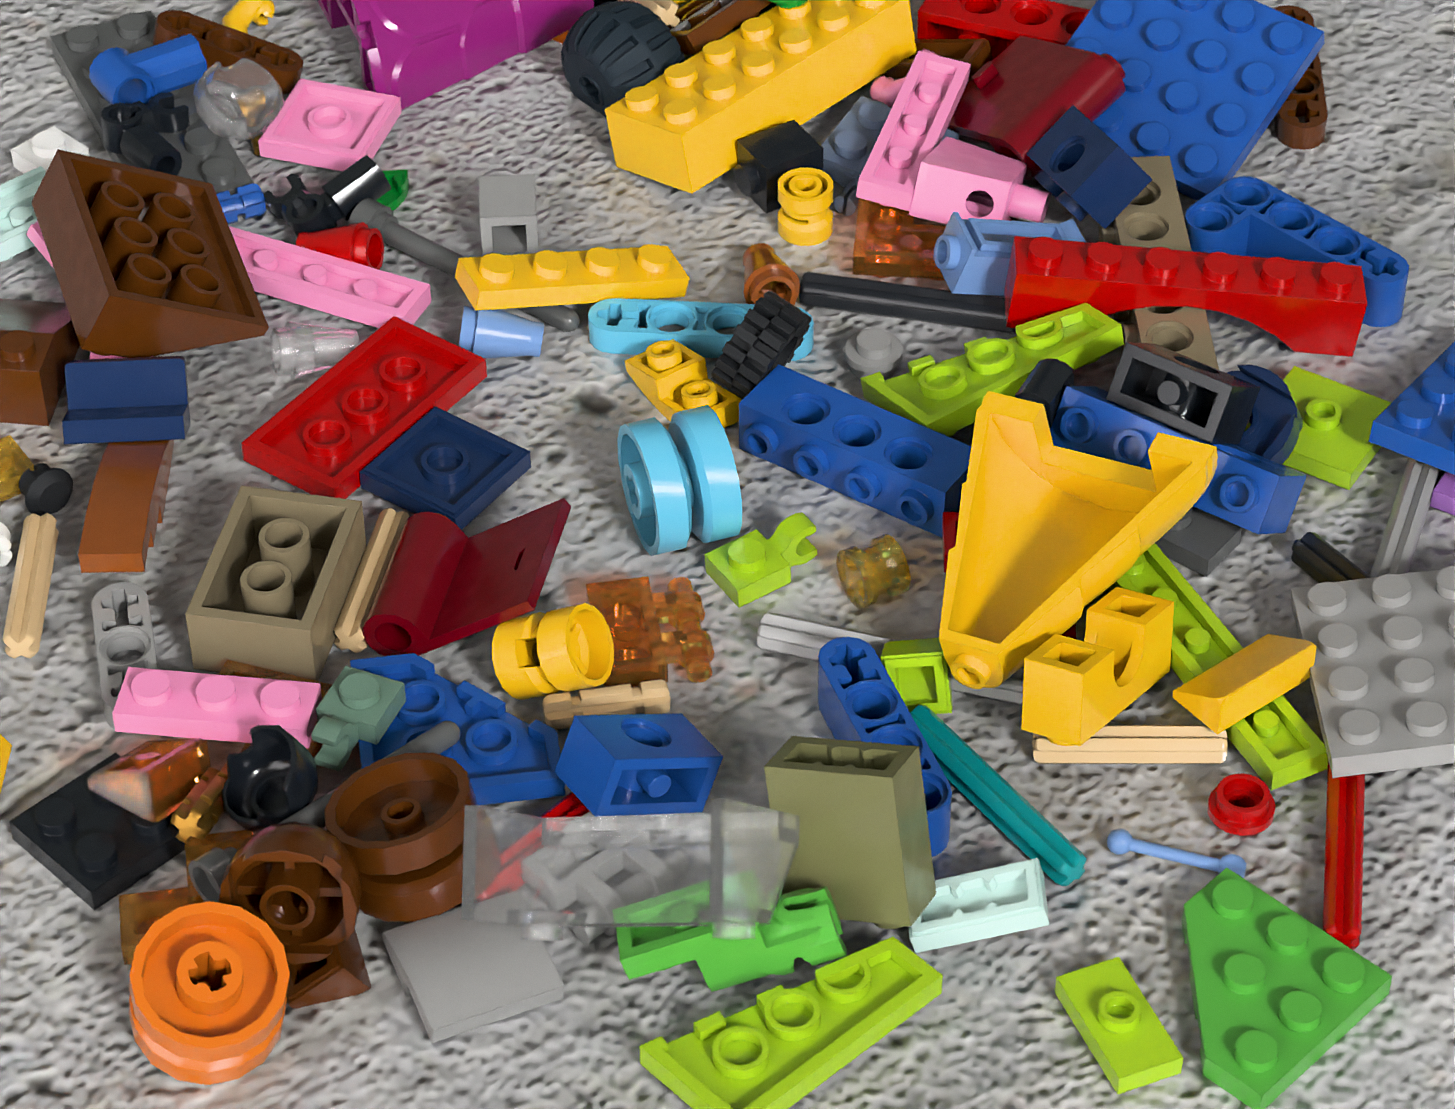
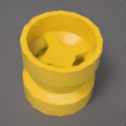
M806 167L792 169L782 174L778 180V202L781 205L778 211V233L781 238L788 243L798 246H812L829 239L833 233V212L830 209V205L833 202V180L830 175L822 170Z

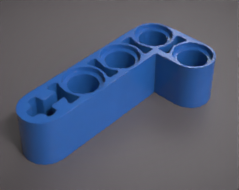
M1234 177L1221 184L1186 210L1185 224L1192 251L1205 253L1224 252L1230 255L1263 258L1282 257L1288 260L1321 263L1340 262L1346 265L1362 266L1368 303L1362 323L1372 327H1387L1401 319L1409 273V264L1406 259L1265 181L1255 177Z
M840 637L828 641L820 649L818 655V706L823 718L837 740L919 746L932 857L941 854L948 846L950 838L952 790L949 781L873 647L869 643L854 637Z

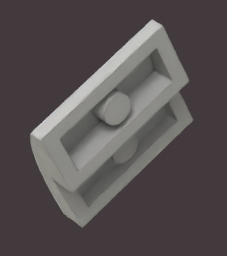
M512 890L448 910L440 915L421 919L382 932L383 942L406 997L412 995L431 1043L563 999L564 984L531 918Z

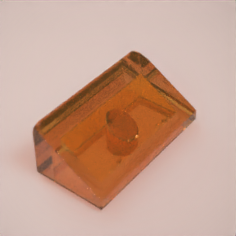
M202 738L149 740L91 774V777L87 779L88 788L141 818L151 822H159L176 811L203 774L211 767L207 740H202Z

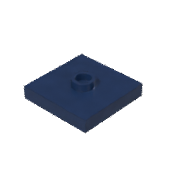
M435 406L359 472L362 489L413 514L421 512L442 514L462 530L531 468L530 451Z

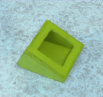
M939 638L886 642L881 653V662L908 710L911 712L918 705H925L935 714L952 713L951 672L944 658Z

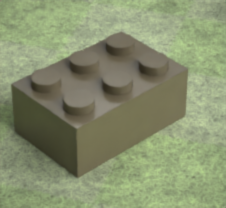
M241 485L185 613L193 669L256 678L318 683L336 638L334 632L335 625L367 546L362 501Z

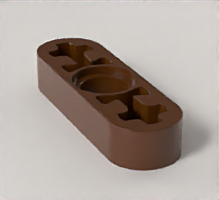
M168 10L161 12L157 16L153 45L155 46L191 33L199 42L207 62V70L276 94L291 93L301 78L304 61L298 53L291 49L185 11Z

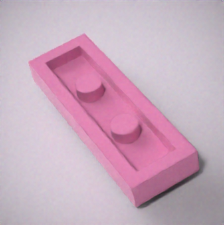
M128 667L112 715L115 732L252 743L249 732L251 728L257 725H280L305 748H309L312 739L311 734L317 722L316 708L322 701L320 683Z

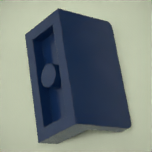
M183 356L71 360L67 362L65 366L68 411L62 420L64 444L177 440L186 438L191 423L186 360Z

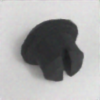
M39 463L34 465V471L28 468L23 472L19 481V489L25 496V505L28 511L42 516L46 513L58 512L66 505L73 492V480L71 475L62 468L50 469L47 464Z

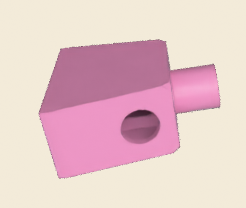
M946 136L921 162L909 215L943 224L948 223L952 212H958L961 219L977 218L1012 221L1013 218H1017L1027 222L1043 223L1049 207L1051 193L1023 185L1027 171V165L1024 162Z

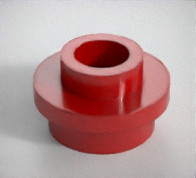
M1237 773L1223 778L1218 786L1213 789L1208 799L1207 811L1209 818L1219 829L1233 835L1249 836L1258 834L1271 825L1275 814V801L1264 781L1250 774Z

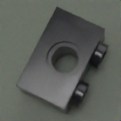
M1126 342L1106 400L1210 444H1240L1261 387L1158 344Z

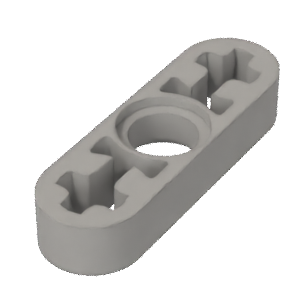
M117 582L101 588L93 596L91 602L103 708L106 721L113 729H115L112 712L128 667L158 669L148 594L141 586L129 582ZM127 611L129 625L117 627L116 613ZM125 650H136L143 653L139 659L129 663H117L111 660L115 654Z

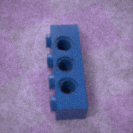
M779 364L739 402V449L941 538L943 512H959L962 484L967 480L971 446Z
M1066 386L1050 430L1054 446L1150 470L1152 469L1148 449L1158 432L1217 446L1218 460L1214 477L1204 494L1193 506L1258 535L1286 532L1307 475L1233 444L1207 443L1106 400L1108 391L1096 386Z

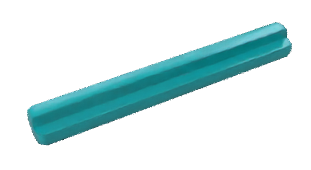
M918 705L910 712L946 778L1030 859L1038 858L1042 870L1057 885L1068 886L1073 880L1082 877L1085 872L1084 864L1086 857L929 707Z

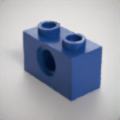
M682 713L575 715L555 773L595 817L703 812L724 756Z

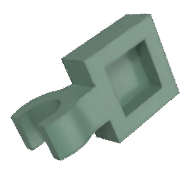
M345 666L316 708L317 724L313 729L311 738L312 741L323 744L314 758L316 765L340 771L347 763L353 748L359 740L377 745L406 702L405 684L397 680Z

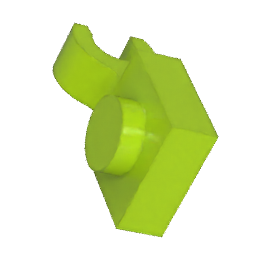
M803 512L784 519L769 539H766L757 529L704 554L706 573L740 608L791 583V567L805 564L818 555L817 549L806 538L816 532V526Z

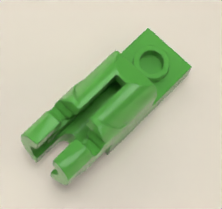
M743 873L615 913L620 962L629 980L666 970L696 959L710 991L714 992L772 974L787 975L794 973V960L796 958H803L804 961L811 963V966H816L847 956L846 947L839 936L843 934L840 918L826 886L816 889H799L759 901L747 873Z

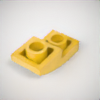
M672 339L655 342L649 345L645 352L625 360L626 371L647 399L669 421H671L672 415L676 412L708 405L716 412L723 428L739 422V402L741 398L708 379L705 358L678 341Z

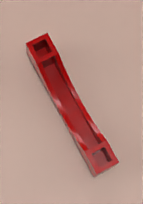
M1014 236L1004 289L1006 327L1015 328L1017 325L1083 303H1088L1105 315L1153 306L1194 307L1222 312L1249 321L1278 337L1294 352L1353 357L1368 304L1362 266L1346 265L1340 262L1321 263L1288 260L1282 257L1263 258L1230 255L1224 252L1182 251L1166 247L1148 248L1114 245L1108 242L1090 243L1055 240L1050 237Z

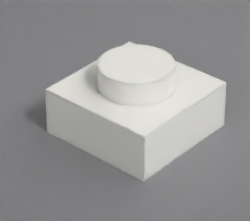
M52 126L12 148L11 155L14 168L25 174L40 166L47 172L57 149L89 156V150L71 136Z

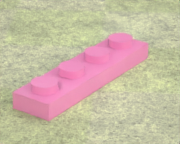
M918 51L858 179L856 197L873 201L886 207L910 211L921 162L942 141L968 83L971 64Z
M231 226L229 227L255 292L376 328H380L393 316L413 325L431 303L430 284Z

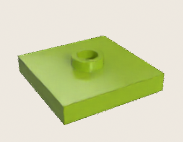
M1294 366L1283 381L1293 396L1297 409L1303 419V425L1297 443L1283 465L1350 490L1381 448V446L1369 442L1373 421L1392 402ZM1250 423L1247 424L1244 432L1250 427Z

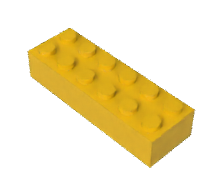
M807 0L803 5L794 8L775 6L759 17L744 21L741 24V28L721 40L707 43L701 52L682 63L669 66L665 69L664 74L644 86L629 90L624 98L605 109L616 167L688 193H694L738 164L737 140L791 120H795L801 126L898 65L904 59L917 53L909 0Z

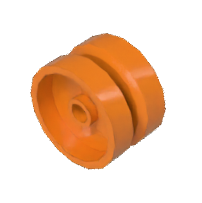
M212 901L178 907L151 925L137 944L129 976V1016L134 1040L153 1066L179 1081L212 1085L237 1080L264 1063L280 1040L286 1012L290 977L284 946L269 925L240 906Z

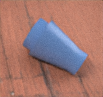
M464 306L459 347L485 359L519 356L540 357L544 323L531 321L500 309L475 311L473 307Z

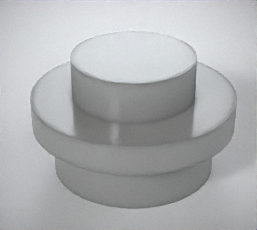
M870 328L852 335L846 341L844 356L856 377L862 378L881 372L885 380L895 373L897 366L901 363L903 345L893 334L882 329Z

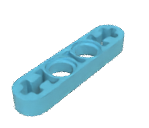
M624 298L605 299L594 304L588 312L589 341L594 348L601 352L638 355L645 352L646 348L655 342L674 339L704 358H719L723 354L722 349L726 342L730 341L734 334L727 335L716 331L722 328H736L738 324L741 325L745 314L750 308L753 310L755 304ZM799 307L797 308L811 317V322L809 323L808 331L803 336L804 340L795 350V355L791 361L805 358L811 353L814 346L813 317ZM666 325L685 327L684 330L677 332L659 330L660 327Z

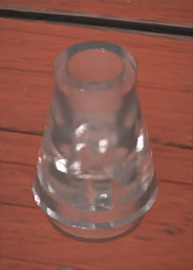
M287 321L283 328H273L270 347L272 365L276 375L288 374L290 379L293 380L331 369L360 344L357 330L337 329Z

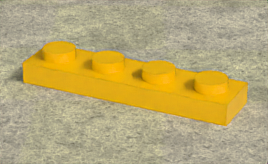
M655 244L618 249L595 247L584 251L567 252L542 250L533 254L516 255L490 253L482 257L458 258L455 279L475 311L597 303L612 298L660 299L685 297L690 280L670 248Z

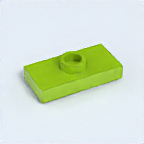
M1119 956L1056 977L1055 994L1117 1095L1182 1072V1054Z

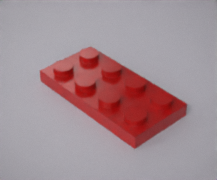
M393 316L241 442L243 460L311 495L346 499L361 486L359 472L436 406L447 412L487 377L486 359Z

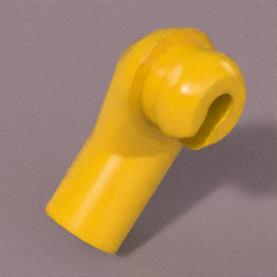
M239 0L222 18L221 24L248 34V27L251 22L258 26L268 24V17L272 18L275 12L274 3L272 0Z

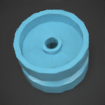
M705 405L676 412L672 415L668 430L655 417L620 426L617 443L622 486L635 531L644 549L650 556L686 548L691 531L704 544L740 534L742 527V498L738 473L725 430L713 409Z

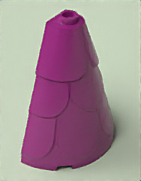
M317 0L332 29L350 25L357 38L364 90L400 97L401 110L461 80H468L518 53L526 54L551 41L553 38L570 30L573 24L586 11L594 8V0Z

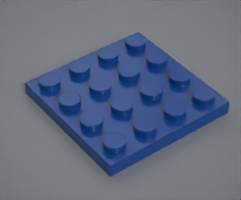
M1097 0L1065 46L1091 51L1099 55L1107 53L1117 60L1125 72L1123 82L1126 91L1093 123L1130 157L1170 156L1178 192L1198 201L1227 180L1232 179L1323 47L1324 31L1255 0Z

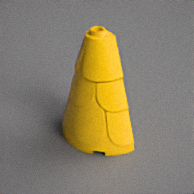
M987 391L982 400V405L976 410L967 480L962 484L956 546L948 552L939 641L944 658L950 667L953 677L964 686L972 689L998 687L1024 666V658L1053 635H1062L1077 623L1082 616L1083 608L1119 580L1134 565L1138 557L1181 520L1204 494L1217 468V446L1158 432L1148 449L1152 469L1150 470L1054 446L1044 404Z

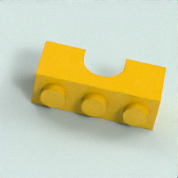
M1115 587L1087 609L1084 641L1055 634L1024 658L1021 730L1045 736L1049 742L1056 745L1081 746L1169 673L1171 666L1174 601Z

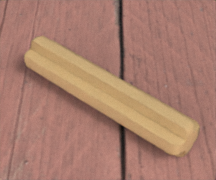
M386 508L379 513L334 628L336 634L334 644L340 650L349 649L354 653H359L367 648L368 644L363 636V626L403 527L410 517L404 510L396 512L392 508Z
M32 513L23 522L2 639L6 644V654L14 659L19 656L32 658L37 654L40 647L59 534L56 528L57 520L49 513L42 516Z
M1105 725L1081 746L1056 745L1049 742L1045 736L1032 734V754L1034 761L1038 764H1221L1225 762L1228 750L1226 730L1216 734L1206 725Z

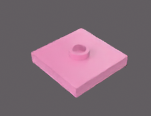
M299 79L258 140L260 156L343 172L365 155L373 159L402 113L401 99L394 95Z

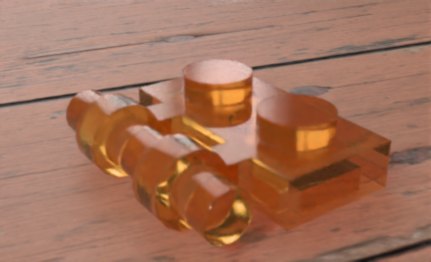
M648 576L586 584L587 604L595 606L604 616L610 628L614 644V663L611 675L603 684L604 687L631 684V687L638 686L640 682L658 679L668 682V664L679 663L682 667L686 668L688 679L695 683L705 682L712 676L710 662L713 660L715 653L710 635L702 630L701 622L705 617L701 596L693 591L692 583L688 578H674L667 586L668 592L652 593ZM669 623L677 631L661 633L659 624Z

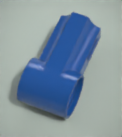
M191 33L131 54L123 48H109L101 52L93 60L89 71L92 84L110 105L115 103L131 104L137 101L147 104L155 95L171 92L203 81L204 77L208 76L206 59L203 56L199 42Z

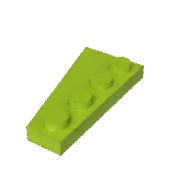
M1083 303L1017 325L1015 327V337L1009 339H987L985 336L964 343L965 354L935 363L933 357L928 355L907 362L908 373L884 380L881 372L862 377L860 380L863 396L873 405L951 437L958 430L975 422L976 410L982 405V400L987 391L1015 397V394L1037 363L1047 358L1065 362L1074 370L1083 365L1094 363L1101 356L1124 345L1122 325L1088 303Z
M892 936L816 969L814 980L795 988L784 989L782 985L758 994L757 1004L726 1018L718 1011L693 1022V1032L667 1043L660 1036L640 1045V1064L692 1109H788L942 994L943 975Z

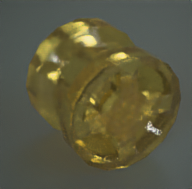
M889 534L871 539L869 546L859 549L856 546L840 550L837 554L836 566L841 585L848 599L859 609L874 605L878 596L887 593L892 597L908 592L911 586V575L905 554L898 542Z

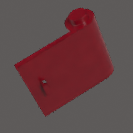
M1020 35L993 61L984 64L971 77L972 80L966 85L947 129L964 136L989 142L996 153L1024 162L1027 165L1025 180H1032L1040 172L1041 168L1026 153L1072 105L1090 121L1094 122L1126 91L1123 82L1125 72L1117 60L1107 53L1099 55L1091 51Z
M563 498L469 538L453 521L442 514L421 512L409 517L403 527L363 626V636L369 647L383 656L410 653L422 655L535 610L572 506Z

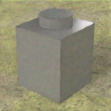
M535 174L478 176L482 256L490 253L516 255L539 252Z

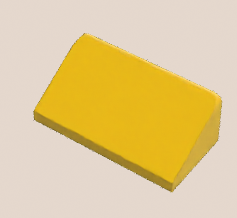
M1267 634L1173 690L1172 698L1216 734H1219L1309 679L1310 667L1314 665L1317 647L1308 640Z

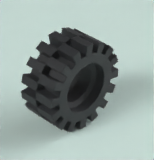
M773 291L766 292L763 297L756 301L753 310L749 309L744 316V321L741 325L738 324L733 331L734 335L731 340L726 342L722 349L723 354L717 358L714 365L716 367L712 371L711 379L741 399L745 398L778 364L785 367L787 363L791 362L795 355V350L801 345L804 340L803 336L809 329L811 317Z

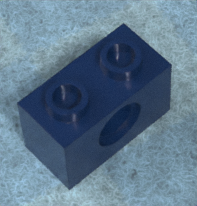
M1074 105L1026 153L1041 168L1034 178L1080 222L1089 214L1104 229L1153 180L1120 146Z

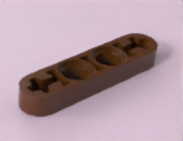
M1292 5L1273 8L1315 27L1314 19L1306 9ZM1319 52L1293 89L1306 93L1298 94L1291 92L1274 117L1278 140L1285 146L1293 149H1313L1324 142L1328 111ZM1297 117H1304V123L1299 122Z

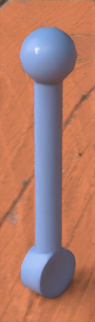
M1115 829L1107 837V847L1116 855H1123L1132 851L1215 871L1218 874L1227 867L1242 878L1245 877L1246 862L1241 856L1235 854L1225 855L1221 859L1135 839L1125 829Z

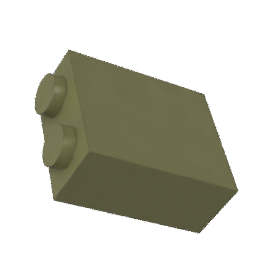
M791 736L764 766L781 894L804 888L816 889L826 886L834 901L840 920L874 923L875 926L883 929L911 927L936 895L919 746Z

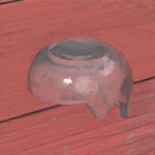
M242 58L228 67H221L222 64L216 62L202 74L194 87L193 95L197 114L215 135L237 141H248L257 138L267 130L284 106L281 87L269 71L250 59Z

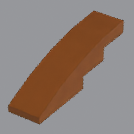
M174 440L108 443L94 479L78 552L81 573L145 572L148 547H154L157 523H163Z

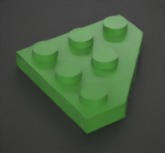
M1227 867L1184 904L1182 929L1184 943L1187 944L1190 962L1189 979L1195 1019H1198L1201 1040L1200 1057L1202 1072L1205 1077L1251 1109L1267 1108L1389 995L1392 975Z

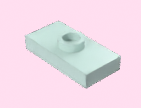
M1030 859L935 880L936 895L914 924L909 927V938L915 953L1050 925L1044 875L1039 859Z

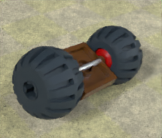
M691 0L677 10L675 16L680 18V21L674 28L671 25L667 26L661 19H658L654 12L642 4L632 1L607 2L586 11L569 30L561 50L563 72L567 82L570 84L572 93L606 118L605 109L624 98L629 90L646 85L664 74L665 69L669 66L686 61L684 55H696L703 50L707 43L720 40L722 36L731 30L736 31L741 28V24L744 21L759 17L777 5L768 0Z

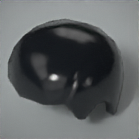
M257 725L251 728L249 732L252 738L251 745L243 752L232 753L227 756L228 779L221 792L223 809L225 814L247 832L257 833L268 826L282 822L312 803L318 792L317 768L313 756L280 725Z

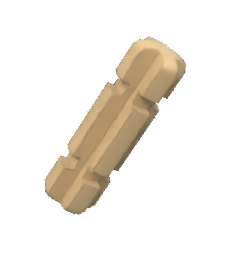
M662 679L640 682L636 688H632L631 684L579 690L578 696L572 697L570 692L551 694L546 696L542 703L545 724L556 730L570 728L575 715L666 714L670 711L671 706L669 688L666 681Z

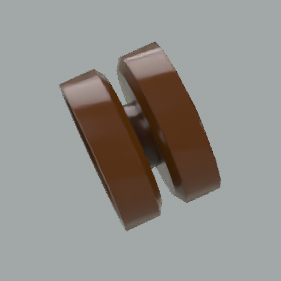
M404 753L378 760L353 773L334 790L325 808L327 831L335 835L343 843L356 861L362 879L359 909L364 914L385 922H413L440 915L468 900L486 882L494 864L492 845L484 821L478 815L477 801L468 772L455 759L440 754Z

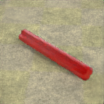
M1328 761L1323 931L1354 950L1360 944V934L1362 933L1365 774L1333 778Z

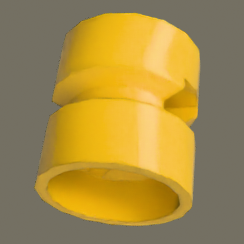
M582 603L556 608L546 613L536 612L520 615L500 623L495 629L492 640V661L495 674L502 688L511 697L525 700L551 695L560 690L569 692L604 684L611 675L614 663V644L610 628L604 616L595 606Z

